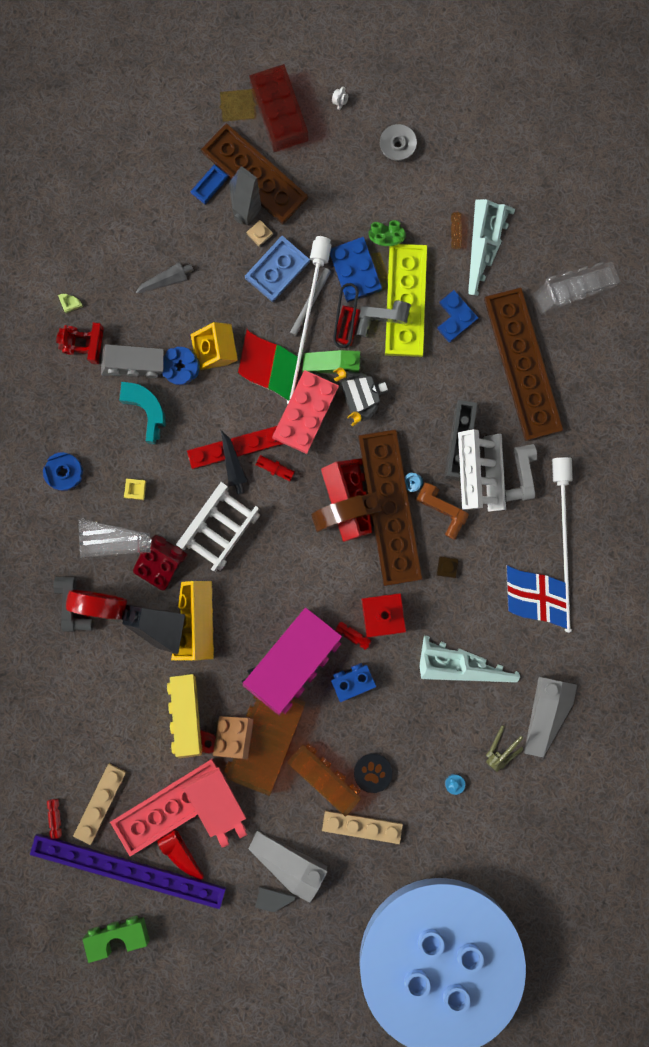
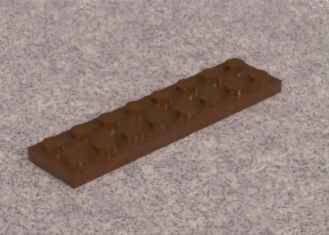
M522 288L486 296L484 298L525 441L562 432L563 428Z
M396 429L358 435L368 494L376 492L382 510L371 515L383 585L388 586L422 580Z

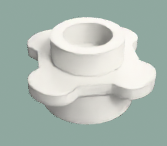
M345 87L336 89L332 96V103L338 105L337 109L340 110L348 101Z

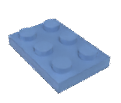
M281 236L245 275V279L271 302H274L310 263V259L285 237Z

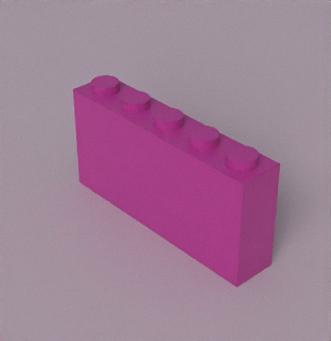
M305 607L243 682V687L279 716L282 712L286 714L293 705L290 703L294 697L299 698L305 690L303 688L307 681L311 683L316 677L317 673L315 671L319 666L323 668L330 658L327 657L331 651L335 653L341 646L339 641L342 636Z

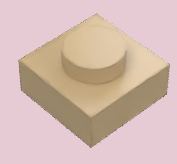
M261 220L246 232L259 247L273 235Z

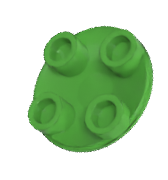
M396 220L390 221L389 226H385L380 222H373L369 230V238L378 245L394 246L405 240L406 232L400 226V222Z

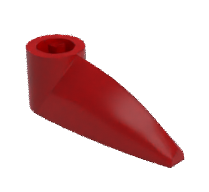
M173 830L157 841L162 853L168 856L178 868L196 879H204V875L177 830Z

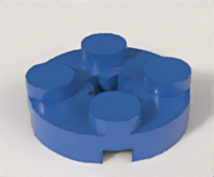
M185 347L170 348L166 351L163 357L162 374L169 382L176 385H186L198 376L200 362L193 351ZM182 361L185 367L178 371L177 364Z
M60 452L49 457L48 462L43 468V477L48 485L56 490L68 491L75 488L81 482L83 468L80 461L73 455ZM61 467L68 470L64 477L58 474L61 471Z

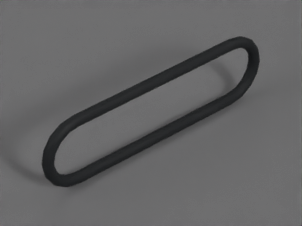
M352 283L344 284L339 294L333 342L339 348L348 347L352 341L359 295L357 286ZM352 286L356 290L349 341L346 345H339L336 341L342 293L345 287Z

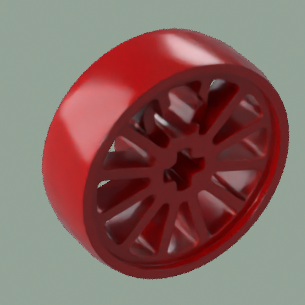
M69 590L66 610L99 618L122 619L127 599L90 591Z

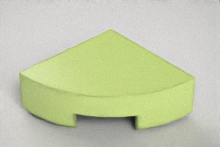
M68 294L58 295L65 313L83 307L79 299Z

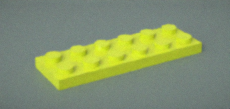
M398 244L389 246L387 309H393V304L396 300L411 304L406 324L386 322L385 355L423 357L427 245Z

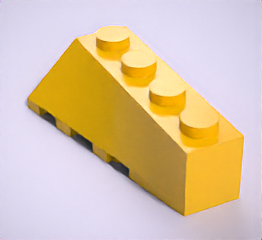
M212 581L181 582L178 607L181 609L180 614H185L179 652L178 654L172 653L171 660L214 659Z

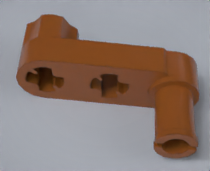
M424 483L416 500L451 517L452 521L445 535L456 540L469 514L436 498L440 489L431 484Z

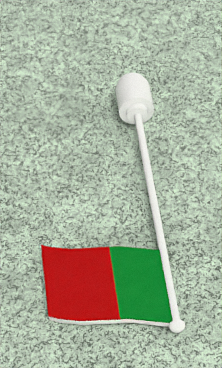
M317 236L312 245L310 260L313 261L316 268L298 357L285 348L261 339L248 329L246 330L238 373L250 382L274 391L288 400L287 404L296 387L319 267L324 266L329 261L332 246L330 244L331 240L323 236Z

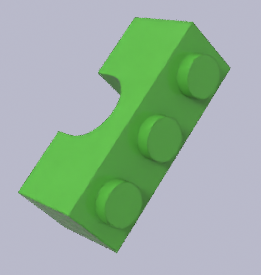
M133 916L126 919L125 923L119 924V921L108 924L107 928L104 929L99 927L89 929L88 933L83 937L88 963L108 958L112 952L110 940L114 938L124 941L127 952L146 947L150 939L144 917L138 919V916Z

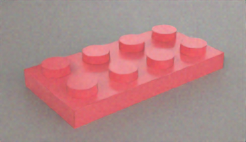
M304 370L272 439L307 454L339 385Z

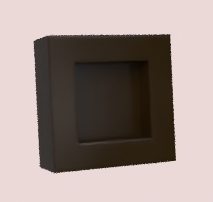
M439 556L436 576L456 578L458 559Z

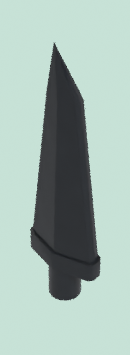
M221 430L228 485H235L237 494L244 493L242 483L248 482L231 439Z

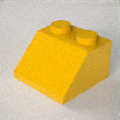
M213 322L191 334L193 351L200 362V370L226 366L238 361L231 324Z

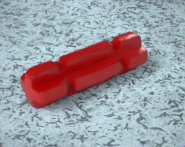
M339 622L335 629L340 635L344 634L345 638L356 645L360 644V647L364 650L371 644L370 639L367 637L363 638L362 634L351 627L347 628V625L343 622Z
M58 799L47 801L51 839H57L62 836Z

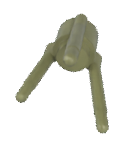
M504 725L501 726L490 751L486 754L488 757L486 763L496 772L503 769L524 750L521 747L506 759L523 739V736H520L503 754H500L498 751L494 754L504 731Z

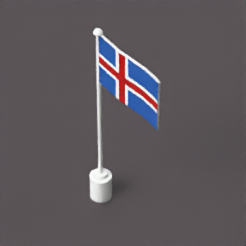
M564 457L552 459L553 482H557V486H561L565 582L546 575L523 572L508 565L506 566L508 611L524 618L550 622L566 628L565 631L570 633L572 629H570L565 486L573 481L572 458Z

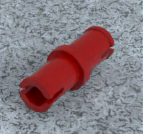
M262 455L259 456L255 465L271 472V475H277L289 482L295 472L281 465L279 461L274 462Z

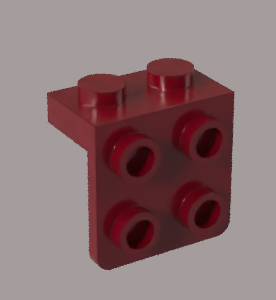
M155 534L145 543L133 568V573L164 591L168 587L177 567L185 560L188 554L182 551L181 548L166 541L165 538Z

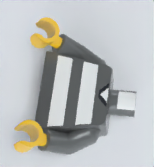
M341 367L334 370L333 373L336 372L339 375L334 380L336 382L341 379L343 380L341 381V387L351 413L347 418L354 419L351 425L355 426L358 422L370 419L378 409L380 403L378 395L388 392L386 383L382 382L375 385L372 376L346 371Z

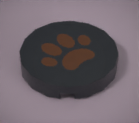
M369 753L362 756L354 766L356 784L368 793L383 791L392 780V768L388 760L377 753Z

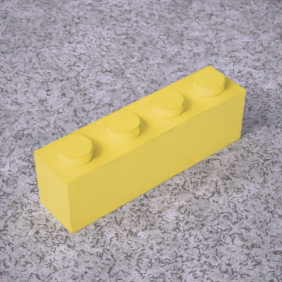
M193 674L170 677V683H167L168 695L171 694V702H169L168 707L169 713L173 716V722H170L171 734H174V742L171 743L172 753L177 758L202 756L196 677Z

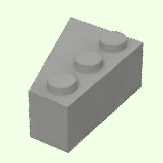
M105 344L101 353V376L127 375L137 377L139 375H146L148 378H157L163 372V349Z

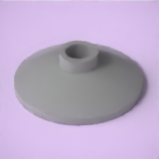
M391 125L381 134V151L391 160H405L416 149V136L405 125ZM400 143L401 147H395L394 144Z

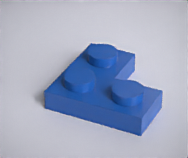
M455 290L439 302L451 316L437 328L449 343L478 320L475 313Z

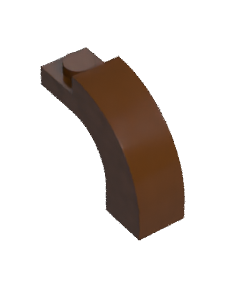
M374 492L331 504L311 515L316 531L321 532L335 528L347 521L378 513L382 510L377 494Z

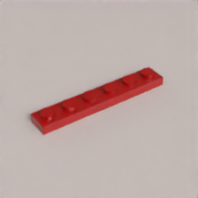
M277 426L231 438L237 456L240 457L283 445V443L272 439ZM222 441L187 450L192 469L225 461Z

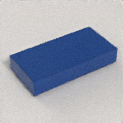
M214 164L190 192L203 204H206L229 176Z

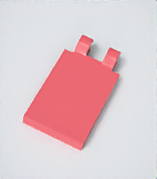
M219 767L183 785L209 836L213 837L216 835L222 848L229 845L226 832L235 828L239 838L247 835L242 823L246 816Z

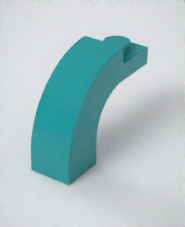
M121 382L119 401L122 404L137 405L146 411L148 422L145 441L148 444H156V440L160 439L161 434L158 426L165 427L166 425L165 414L160 402L145 387L135 383Z

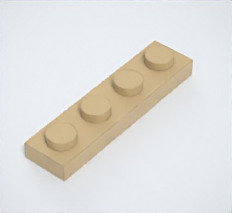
M110 763L107 765L73 837L89 845L92 844L123 781L126 771Z
M325 810L322 831L400 844L403 824Z

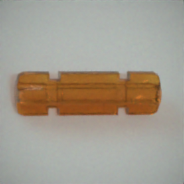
M453 212L451 214L452 249H461L462 218L460 212Z

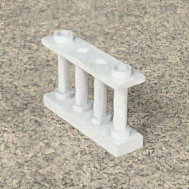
M473 429L458 432L462 510L483 508V504H488V512L506 510L502 434L484 436V439H479V430ZM480 447H484L485 458H480ZM481 466H485L486 477H481ZM482 485L487 486V496H482Z
M222 482L176 544L183 550L192 548L212 562L214 565L211 570L214 572L217 569L220 571L227 563L225 561L227 555L251 522L254 524L260 516L258 513L260 509L255 506L252 511L229 495V492H227L228 486ZM219 501H225L247 517L242 526H239L218 511L216 506ZM209 516L211 518L215 517L236 532L230 542L206 526L205 521ZM197 532L204 533L225 548L219 558L195 542L194 536Z

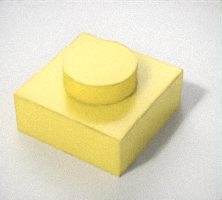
M126 479L124 498L144 500L146 481Z

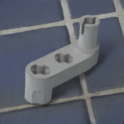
M534 444L515 447L514 454L521 486L520 488L505 490V502L519 499L523 501L535 499L529 462L537 461L536 447Z

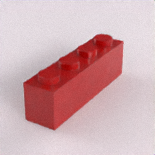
M362 458L338 461L321 469L331 504L355 496L367 495L363 491L362 482L365 481L364 473H361L359 467L363 465ZM370 515L338 525L343 542L372 533Z

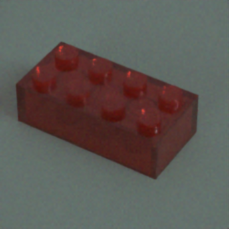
M285 65L249 75L250 86L273 152L307 142L308 129Z

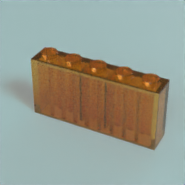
M256 696L253 697L256 699L254 707L250 705L246 717L254 719L248 760L233 758L232 762L228 761L224 771L227 773L226 779L270 796L306 704V701L296 697L290 702L293 705L286 714L282 712L280 716Z

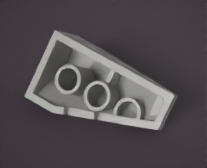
M543 677L538 678L524 750L525 754L538 757L545 756L574 704L577 685Z
M259 831L256 832L248 848L292 894L311 902L327 873V865Z

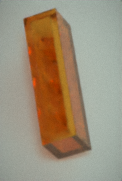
M302 743L287 760V763L346 817L361 800L359 795L361 791L353 783L351 785L347 784L344 781L346 777L339 770L334 772L330 768L332 764L325 757L320 759L315 754L317 750L308 743L306 746Z

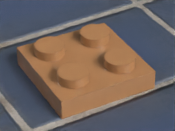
M219 716L213 756L248 760L254 719Z

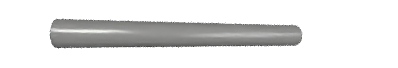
M324 268L316 283L312 306L331 273L327 268ZM309 298L290 331V334H294V336H297L305 321Z

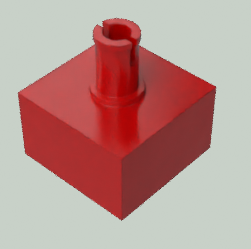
M401 593L361 599L366 637L406 632Z

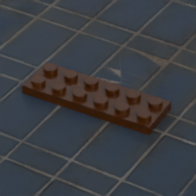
M227 123L201 149L202 153L231 179L241 166L257 177L261 206L282 225L308 199V195Z

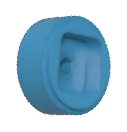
M409 473L404 477L407 491L417 492L422 488L423 478L419 474Z
M451 774L446 778L445 787L449 793L458 795L465 789V781L460 775Z

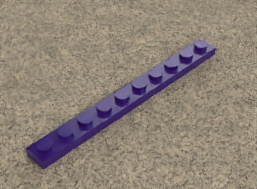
M41 834L35 835L30 855L217 909L221 907L226 889L223 886L62 840L51 839Z

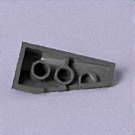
M241 166L229 182L234 219L240 224L245 223L249 225L262 207L257 177Z

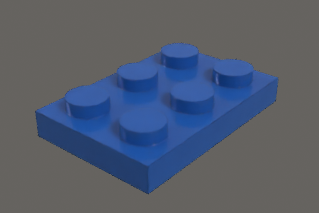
M364 237L331 248L330 256L341 287L346 283L356 285L359 291L358 299L382 291ZM352 286L345 287L343 293L346 301L355 300V288Z

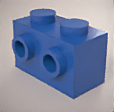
M362 663L351 667L352 671L345 673L342 670L333 674L334 678L331 679V682L340 702L376 687L367 665L363 666Z

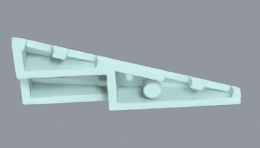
M489 200L475 201L469 278L470 295H479L477 291L479 281H485L486 276L483 275L486 265H492L502 242L500 239L502 228L507 229L509 226L505 222L508 214H514L515 209L510 206L497 204Z
M424 635L419 666L421 679L518 682L520 679V674L517 671L514 674L502 671L503 666L499 664L496 668L486 665L487 659L458 649V651L446 649V643L441 642L439 645L429 642V636Z

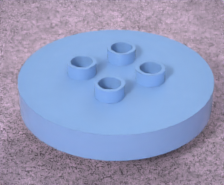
M448 878L424 879L395 891L372 915L365 929L360 948L361 983L367 1004L383 1029L395 1040L407 1047H481L495 1038L507 1026L519 1006L524 991L526 978L525 956L522 943L512 922L500 905L488 894L471 884Z

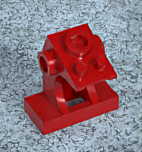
M93 322L92 331L85 333L78 332L76 327L64 325L63 328H59L56 343H59L58 349L68 355H73L74 352L88 354L87 360L91 364H99L104 327L101 323ZM76 338L87 339L86 347L75 346Z

